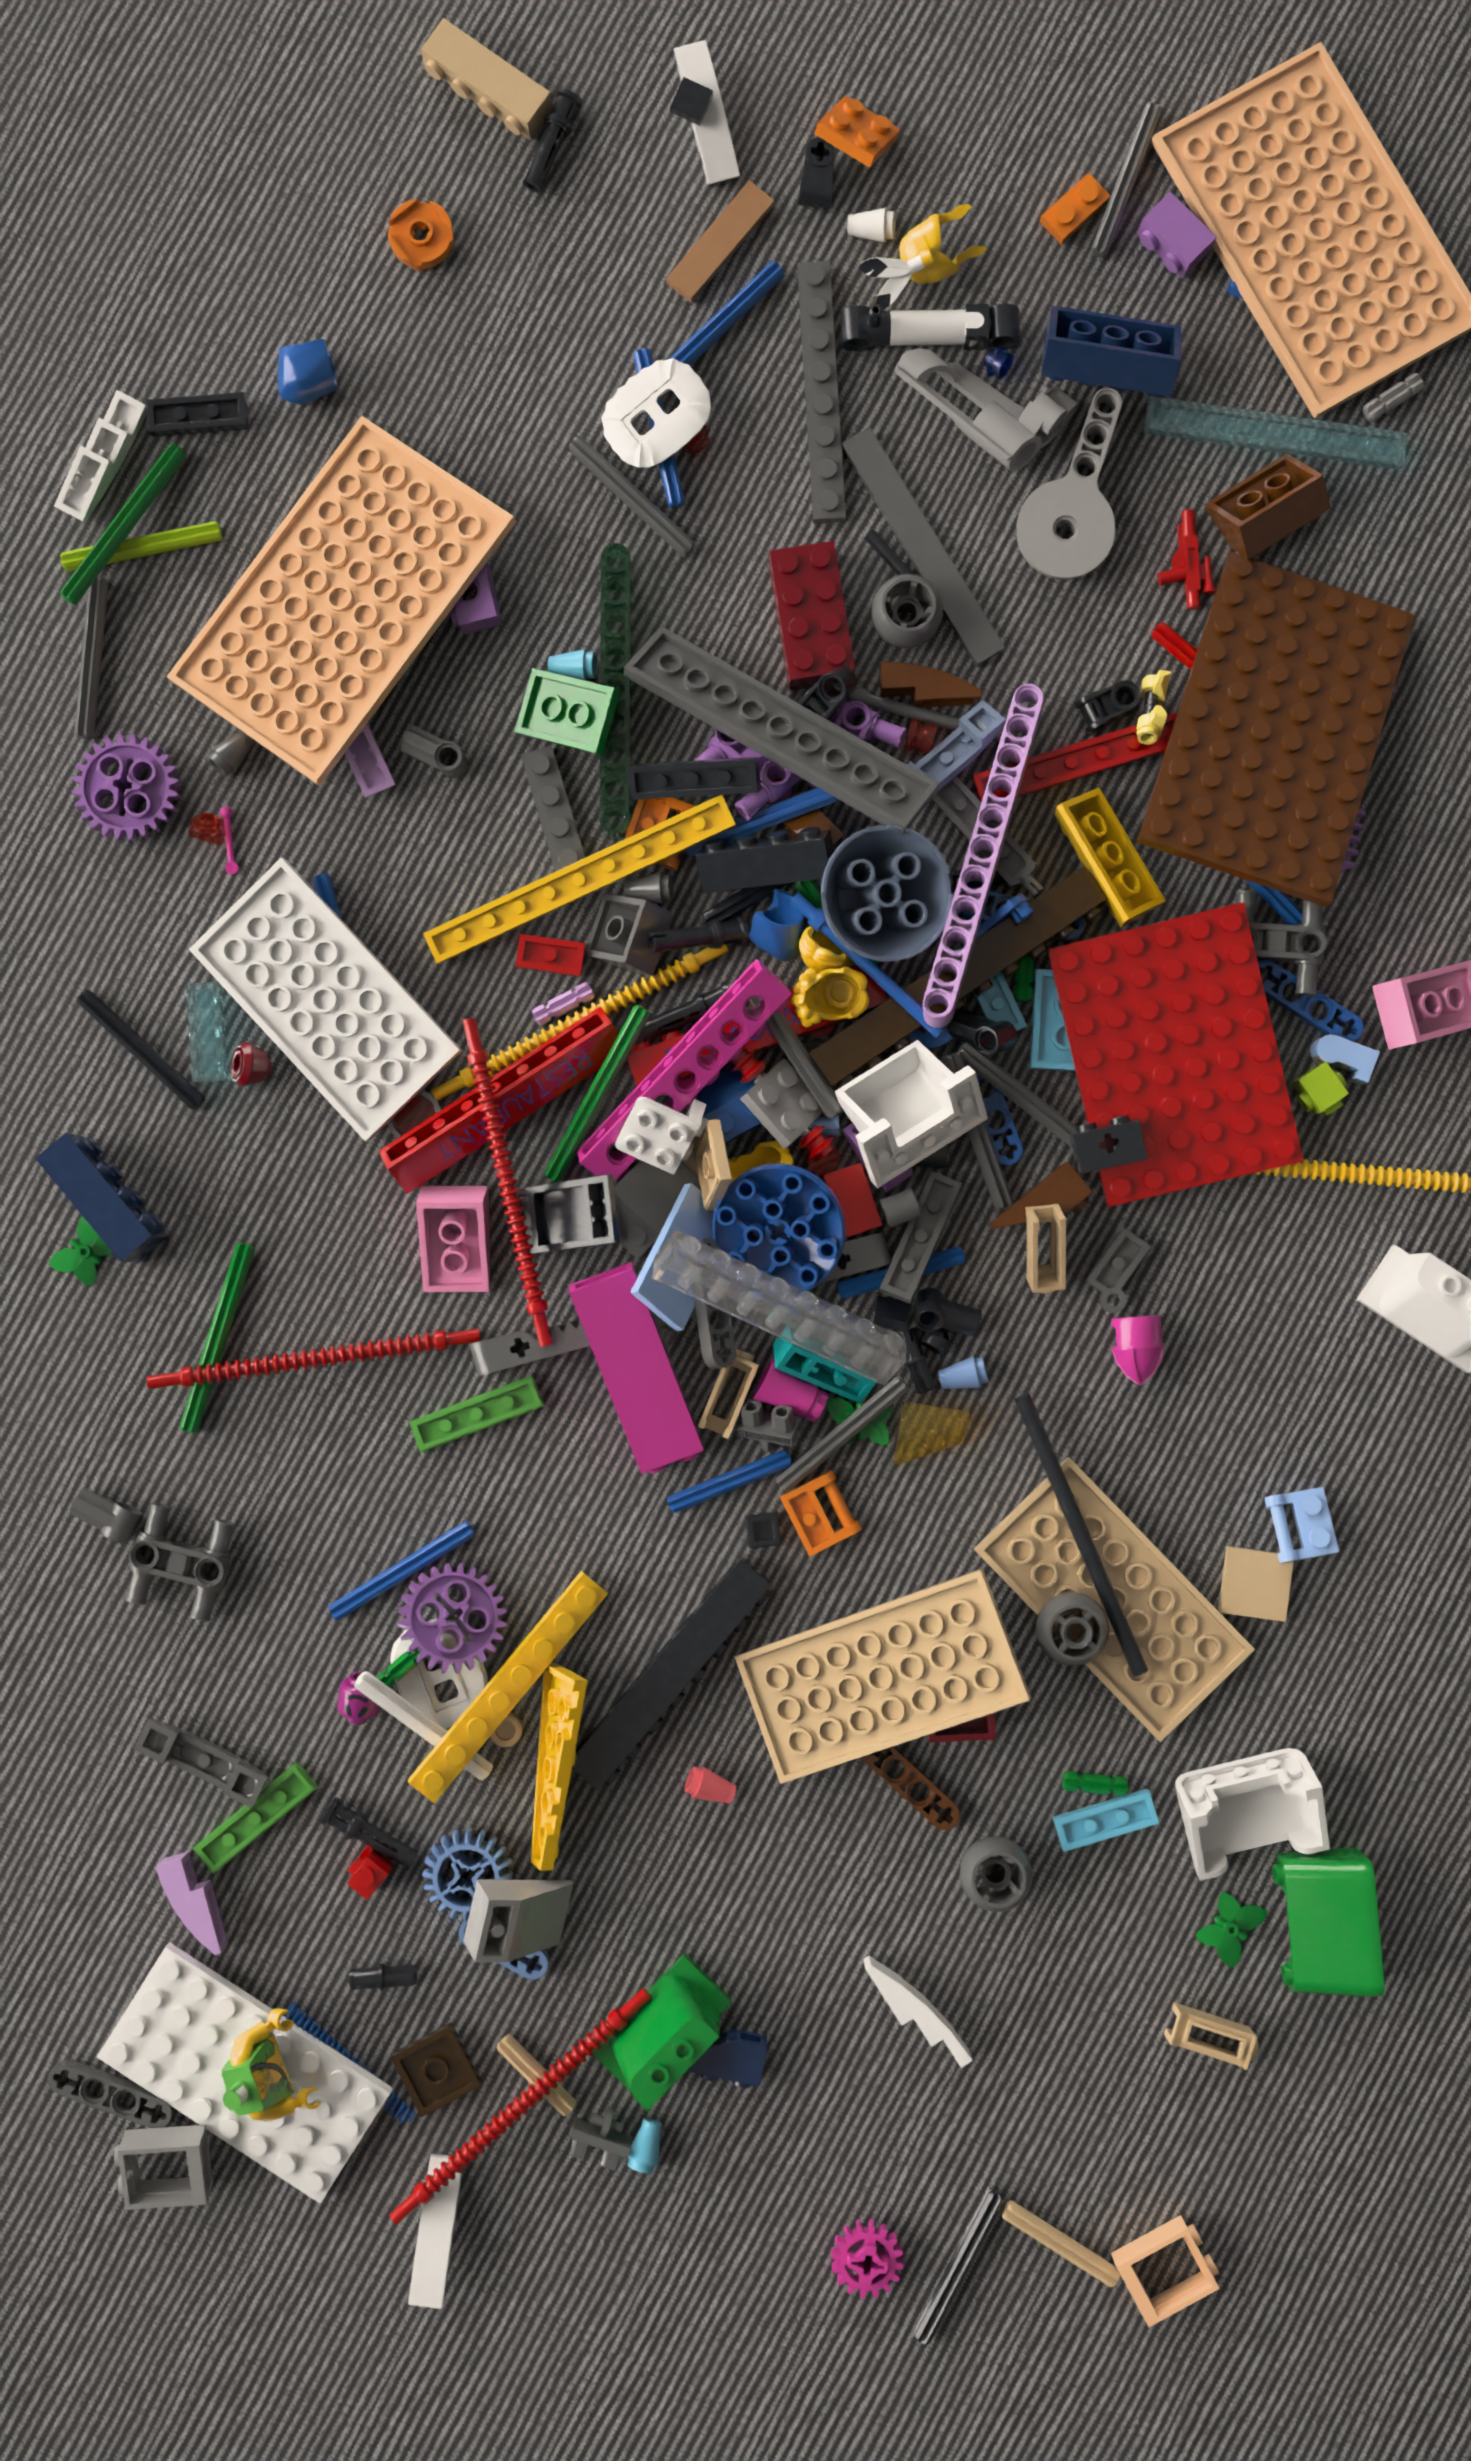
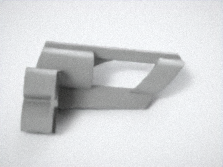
M917 348L907 351L902 355L895 367V373L951 417L957 427L967 437L1010 471H1017L1026 466L1039 449L1047 445L1062 430L1079 406V403L1059 387L1053 386L1051 388L1045 387L1034 402L1030 400L1024 409L957 362L947 363L928 349ZM936 372L979 406L982 411L973 421L923 380L928 375Z

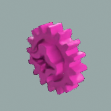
M870 2219L865 2227L862 2226L860 2220H856V2229L854 2230L845 2225V2237L836 2235L835 2245L838 2248H831V2259L835 2260L831 2262L832 2272L838 2273L837 2283L842 2285L847 2282V2292L849 2294H852L855 2289H859L860 2297L863 2299L867 2291H872L875 2298L878 2297V2289L881 2287L887 2292L891 2291L889 2280L898 2282L900 2278L897 2270L904 2267L903 2259L900 2258L903 2255L901 2244H896V2233L892 2232L887 2235L885 2223L880 2225L878 2229L875 2228L873 2219ZM876 2241L883 2244L885 2248H880L877 2245ZM849 2269L855 2270L858 2276L854 2275Z

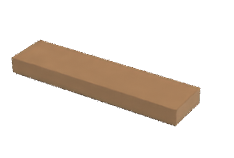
M749 180L667 276L666 283L692 303L774 207V200Z

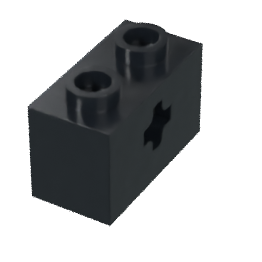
M1129 1115L1109 1119L1110 1126L1097 1128L1096 1122L1076 1126L1077 1133L1070 1134L1077 1172L1082 1174L1146 1160L1147 1155L1139 1120L1130 1121ZM1105 1134H1107L1109 1139H1115L1116 1145L1111 1146L1110 1153L1107 1152L1106 1148L1099 1147V1142L1104 1141Z

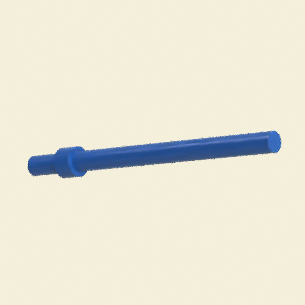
M797 893L791 899L790 903L808 919L807 923L816 932L820 930L935 1038L945 1030L944 1027L934 1028L928 1025L923 1017V1007L872 960L857 955L845 947L830 929L821 908L817 910L800 893Z

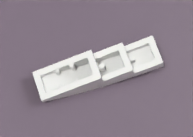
M706 40L674 48L680 80L682 81L683 77H686L713 90V98L701 125L692 123L707 185L737 178L740 174Z
M116 390L104 420L98 418L86 447L80 445L54 507L86 522L105 494L129 452L147 415L145 404Z
M868 1956L863 1959L867 1973L902 2026L914 2019L931 2047L944 2040L961 2068L973 2061L968 2047L954 2028L924 1995L900 1975L872 1957Z
M431 2153L427 2175H434L433 2170L435 2168L441 2169V2162L445 2161L448 2163V2155ZM456 2172L454 2180L448 2179L449 2184L447 2186L441 2185L440 2193L434 2192V2198L427 2204H422L408 2305L442 2309L462 2173Z

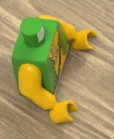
M282 2008L273 2009L269 2013L266 2023L263 2021L259 2022L240 2034L234 2041L230 2059L222 2068L221 2075L227 2089L223 2095V2103L229 2110H234L238 2116L249 2114L251 2119L271 2122L295 2113L296 2108L316 2109L321 2104V2101L312 2103L307 2101L308 2094L318 2090L317 2088H302L298 2091L296 2098L292 2099L291 2097L294 2090L274 2033L271 2032L274 2029L288 2031L293 2027V2020L287 2019L280 2023L281 2017L288 2013L289 2010Z

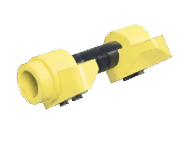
M1159 670L1157 675H1148L1142 680L1141 696L1145 699L1143 715L1138 718L1136 731L1137 739L1142 744L1150 745L1155 743L1163 731L1167 713L1162 706L1165 699H1167L1171 671Z

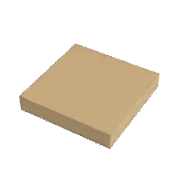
M708 1120L695 1149L694 1157L704 1209L706 1211H715L718 1200L724 1197L732 1178L720 1120Z
M1226 1546L1218 1611L1225 1614L1286 1622L1294 1561L1280 1564L1278 1553Z

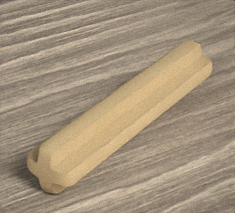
M507 2034L500 2040L497 2050L530 2084L535 2085L537 2077L543 2078L542 2073L546 2070L512 2035ZM557 2082L558 2087L556 2089L551 2087L550 2094L548 2096L543 2094L542 2096L562 2116H566L576 2106V2100Z

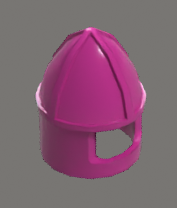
M1161 1315L1111 1318V1326L1116 1330L1117 1346H1111L1115 1362L1127 1378L1138 1385H1143L1154 1376L1163 1360L1165 1343H1163Z

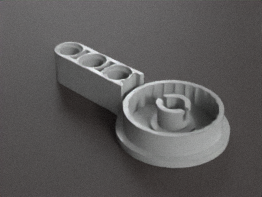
M1112 388L1100 389L1094 395L1067 475L1061 479L1045 483L1034 490L1025 500L1018 515L1016 537L1023 557L1035 570L1051 578L1075 579L1092 572L1104 561L1113 545L1115 537L1113 511L1097 486L1102 464L1122 405L1120 394ZM1106 403L1112 408V412L1108 414L1103 413L1098 409L1097 405ZM1096 434L1101 438L1102 443L1093 445L1088 441L1087 436ZM1085 465L1090 468L1092 475L1082 476L1076 467ZM1064 524H1068L1067 529L1071 532L1072 537L1062 539L1057 535L1056 529L1063 527Z

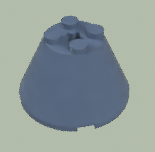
M899 825L868 827L848 837L832 854L822 878L821 902L830 929L837 939L849 950L864 958L875 961L889 962L910 958L929 947L944 929L953 901L948 874L950 871L940 851L925 836L906 827L904 835H900L898 830L903 829Z

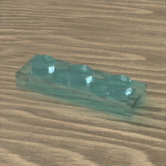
M219 982L186 984L192 1083L228 1081L222 985Z

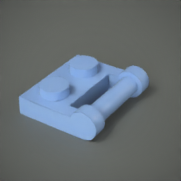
M1323 1487L1264 1498L1266 1508H1270L1280 1548L1278 1558L1280 1564L1339 1552ZM1284 1505H1291L1301 1549H1293L1283 1508Z

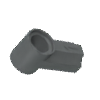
M414 725L406 731L400 749L402 753L441 771L450 778H459L467 771L468 758L456 743L445 741ZM449 754H458L457 762L454 765L444 766V760Z
M911 1188L879 1200L890 1228L921 1217L920 1208Z
M83 1488L75 1497L69 1514L100 1529V1533L106 1538L127 1545L143 1513L128 1504L117 1501L113 1502L87 1488Z

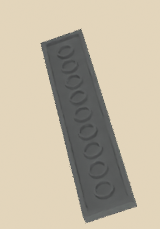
M662 626L624 667V676L879 823L883 825H899L903 829L898 830L902 836L905 833V828H909L938 791L939 783Z

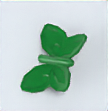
M82 1216L79 1219L76 1231L79 1241L75 1238L69 1241V1244L75 1249L64 1248L54 1253L49 1260V1266L56 1271L64 1273L73 1271L78 1280L86 1286H91L94 1284L97 1272L95 1263L100 1264L102 1262L100 1256L110 1255L113 1252Z
M832 1397L827 1400L828 1412L838 1425L856 1411L851 1402L840 1397ZM858 1402L856 1404L857 1409L860 1408L864 1403ZM894 1404L890 1405L844 1445L851 1443L857 1435L860 1440H864L865 1436H867L874 1443L882 1446L888 1445L889 1431L885 1421L890 1418Z
M1222 1892L1218 1903L1220 1916L1214 1917L1216 1924L1206 1925L1197 1931L1196 1937L1207 1946L1217 1947V1953L1222 1962L1232 1968L1236 1966L1241 1956L1242 1946L1238 1938L1243 1941L1248 1938L1247 1933L1242 1930H1252L1260 1925L1265 1919L1267 1912L1256 1905L1241 1907L1234 1897L1227 1892Z

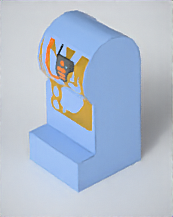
M1332 1034L1318 1038L1310 1048V1055L1315 1063L1320 1064L1327 1061L1329 1065L1332 1064L1351 1072L1348 1081L1358 1085L1369 1082L1380 1051Z

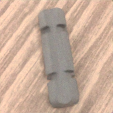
M1411 374L1405 378V381L1397 383L1380 394L1377 399L1374 398L1366 403L1362 409L1363 414L1368 421H1375L1383 413L1389 412L1406 401L1409 396L1412 397L1420 392L1424 387L1423 380L1419 374Z

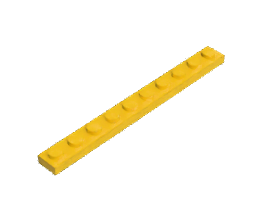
M719 795L423 933L436 963H443L736 827V824L723 795Z

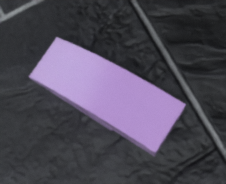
M189 1851L162 1859L155 1868L171 1906L183 1924L201 1944L214 1955L222 1953L228 1945V1940L211 1879L200 1883L197 1882Z

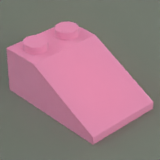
M1471 960L1372 986L1388 1050L1471 1028Z
M422 1186L416 1201L423 1291L489 1292L490 1210L488 1186Z

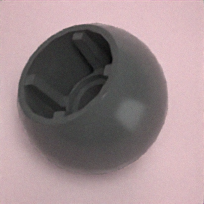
M903 574L889 579L880 587L872 603L871 615L874 627L884 641L899 648H914L929 641L939 629L943 619V604L938 590L930 581L914 574ZM908 595V597H902L899 600H897V602L894 605H892V599L896 598L897 596ZM914 597L923 602L926 607L925 612H922L920 603ZM909 611L913 614L914 620L910 622L902 621L898 617V613Z
M1067 1592L1052 1597L1043 1605L1036 1619V1635L1041 1649L1048 1657L1063 1665L1078 1666L1093 1661L1104 1650L1109 1638V1624L1103 1608L1097 1601L1082 1593ZM1079 1608L1080 1615L1067 1614L1064 1617L1060 1615V1613L1067 1609ZM1091 1618H1092L1093 1629L1091 1628L1090 1624L1088 1623V1621H1089ZM1055 1619L1059 1622L1057 1630L1061 1638L1060 1640L1052 1639V1627ZM1074 1623L1081 1624L1083 1627L1081 1636L1077 1639H1069L1067 1637L1069 1626Z
M999 1836L985 1837L972 1844L962 1858L959 1873L960 1882L967 1897L978 1907L992 1912L1008 1911L1023 1902L1030 1891L1033 1878L1032 1865L1025 1851L1014 1841ZM1015 1861L1017 1864L1015 1879L1011 1877L1010 1867L1007 1862L1013 1864ZM998 1863L1003 1866L1002 1871L997 1876L992 1877L986 1874V1869L991 1864ZM977 1869L982 1878L979 1886L974 1881ZM1008 1885V1887L1005 1888V1889L1002 1890V1891H997V1892H990V1891H989L990 1888H992V1889H1000V1888H1003L1004 1886Z

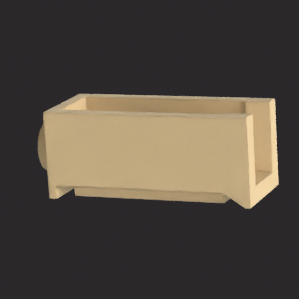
M1059 1204L1025 1207L1027 1218L1026 1279L1032 1292L1049 1294L1055 1290L1066 1289V1218ZM1050 1222V1264L1038 1265V1231H1040V1223Z
M736 1349V1357L731 1366L745 1371L746 1374L727 1420L712 1415V1412L731 1366L721 1368L698 1427L709 1429L729 1439L759 1364L753 1362L754 1355Z
M1175 2002L1173 2003L1172 2010L1177 2016L1173 2030L1165 2028L1164 2032L1170 2045L1180 2046L1241 2066L1247 2070L1250 2060H1254L1258 2052L1257 2037L1250 2027ZM1192 2025L1239 2040L1237 2052L1189 2037Z

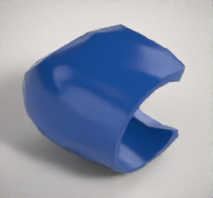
M324 339L280 348L277 379L278 392L282 399L292 404L303 405L316 401L337 390L331 354L327 351Z
M775 889L773 902L769 909L755 913L748 938L759 949L782 961H789L800 953L799 940L807 926L806 917L790 903L794 897L793 895Z

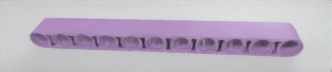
M1033 684L1021 685L1013 695L924 995L923 1017L925 1022L934 1028L945 1027L953 1018L1040 722L1043 693L1038 686ZM1023 702H1031L1035 706L1031 708H1025L1020 704ZM1015 731H1022L1026 734V736L1022 738L1014 737L1012 733ZM1005 761H1014L1018 765L1008 768L1003 763ZM999 790H1004L1009 795L1004 798L996 797L993 793ZM995 820L1001 825L997 828H989L984 823ZM986 850L992 855L989 858L981 859L975 854L978 851ZM974 880L981 882L983 886L979 889H971L966 884ZM962 911H969L974 917L969 920H962L957 914ZM957 941L963 943L965 948L960 951H953L949 949L948 945ZM950 972L956 976V979L952 982H943L938 977L942 973ZM935 1003H941L947 1007V1010L943 1013L935 1014L929 1008Z

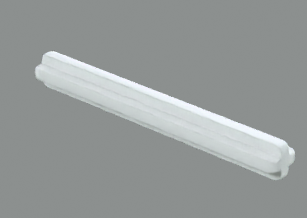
M368 1671L363 1672L357 1678L354 1684L357 1690L433 1746H436L448 1732ZM476 1753L464 1769L479 1780H483L490 1774L493 1765Z

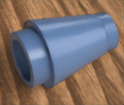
M972 1356L938 1371L943 1390L982 1388V1384L989 1383L983 1357L975 1359Z

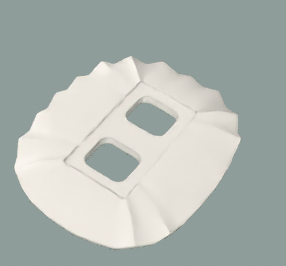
M674 358L665 361L657 360L650 367L643 368L637 375L630 377L626 384L617 390L615 396L606 403V410L602 416L604 436L612 449L624 462L639 468L655 466L677 453L703 428L711 409L709 391L701 378L688 364L681 363ZM671 390L680 400V405L670 414H665L657 404V400L664 393ZM642 412H647L655 423L654 427L645 435H639L632 426L633 419Z
M437 1618L430 1620L428 1622H434L437 1620ZM446 1620L447 1623H450V1622H453V1621H454V1620ZM460 1629L464 1640L468 1643L471 1642L470 1637ZM450 1634L441 1635L440 1640L444 1648H456L457 1641L455 1637ZM399 1637L396 1640L391 1652V1664L407 1651L412 1644L411 1639L401 1641ZM475 1658L472 1670H469L462 1663L461 1671L457 1674L453 1669V1665H449L447 1671L441 1673V1668L428 1671L424 1661H420L399 1682H395L401 1697L448 1731L488 1684V1674L484 1663L481 1664ZM451 1679L456 1685L458 1696L446 1702H441L437 1697L434 1687L438 1683Z

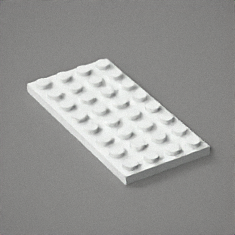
M280 858L189 949L364 1141H370L462 1052L461 1048L284 858Z
M169 1942L97 2058L153 2095L163 2099L170 2106L199 2125H206L208 2131L318 2203H321L393 2088L294 2024L288 2031L276 2029L271 2031L274 2033L294 2090L291 2097L292 2099L296 2098L298 2091L302 2088H317L318 2090L308 2094L307 2101L308 2103L321 2101L320 2106L316 2109L296 2108L295 2113L271 2122L251 2119L249 2114L236 2115L234 2110H229L223 2103V2095L227 2089L221 2075L222 2068L230 2059L235 2039L259 2022L263 2021L266 2023L269 2013L273 2009ZM282 2016L280 2019V2023L287 2019Z

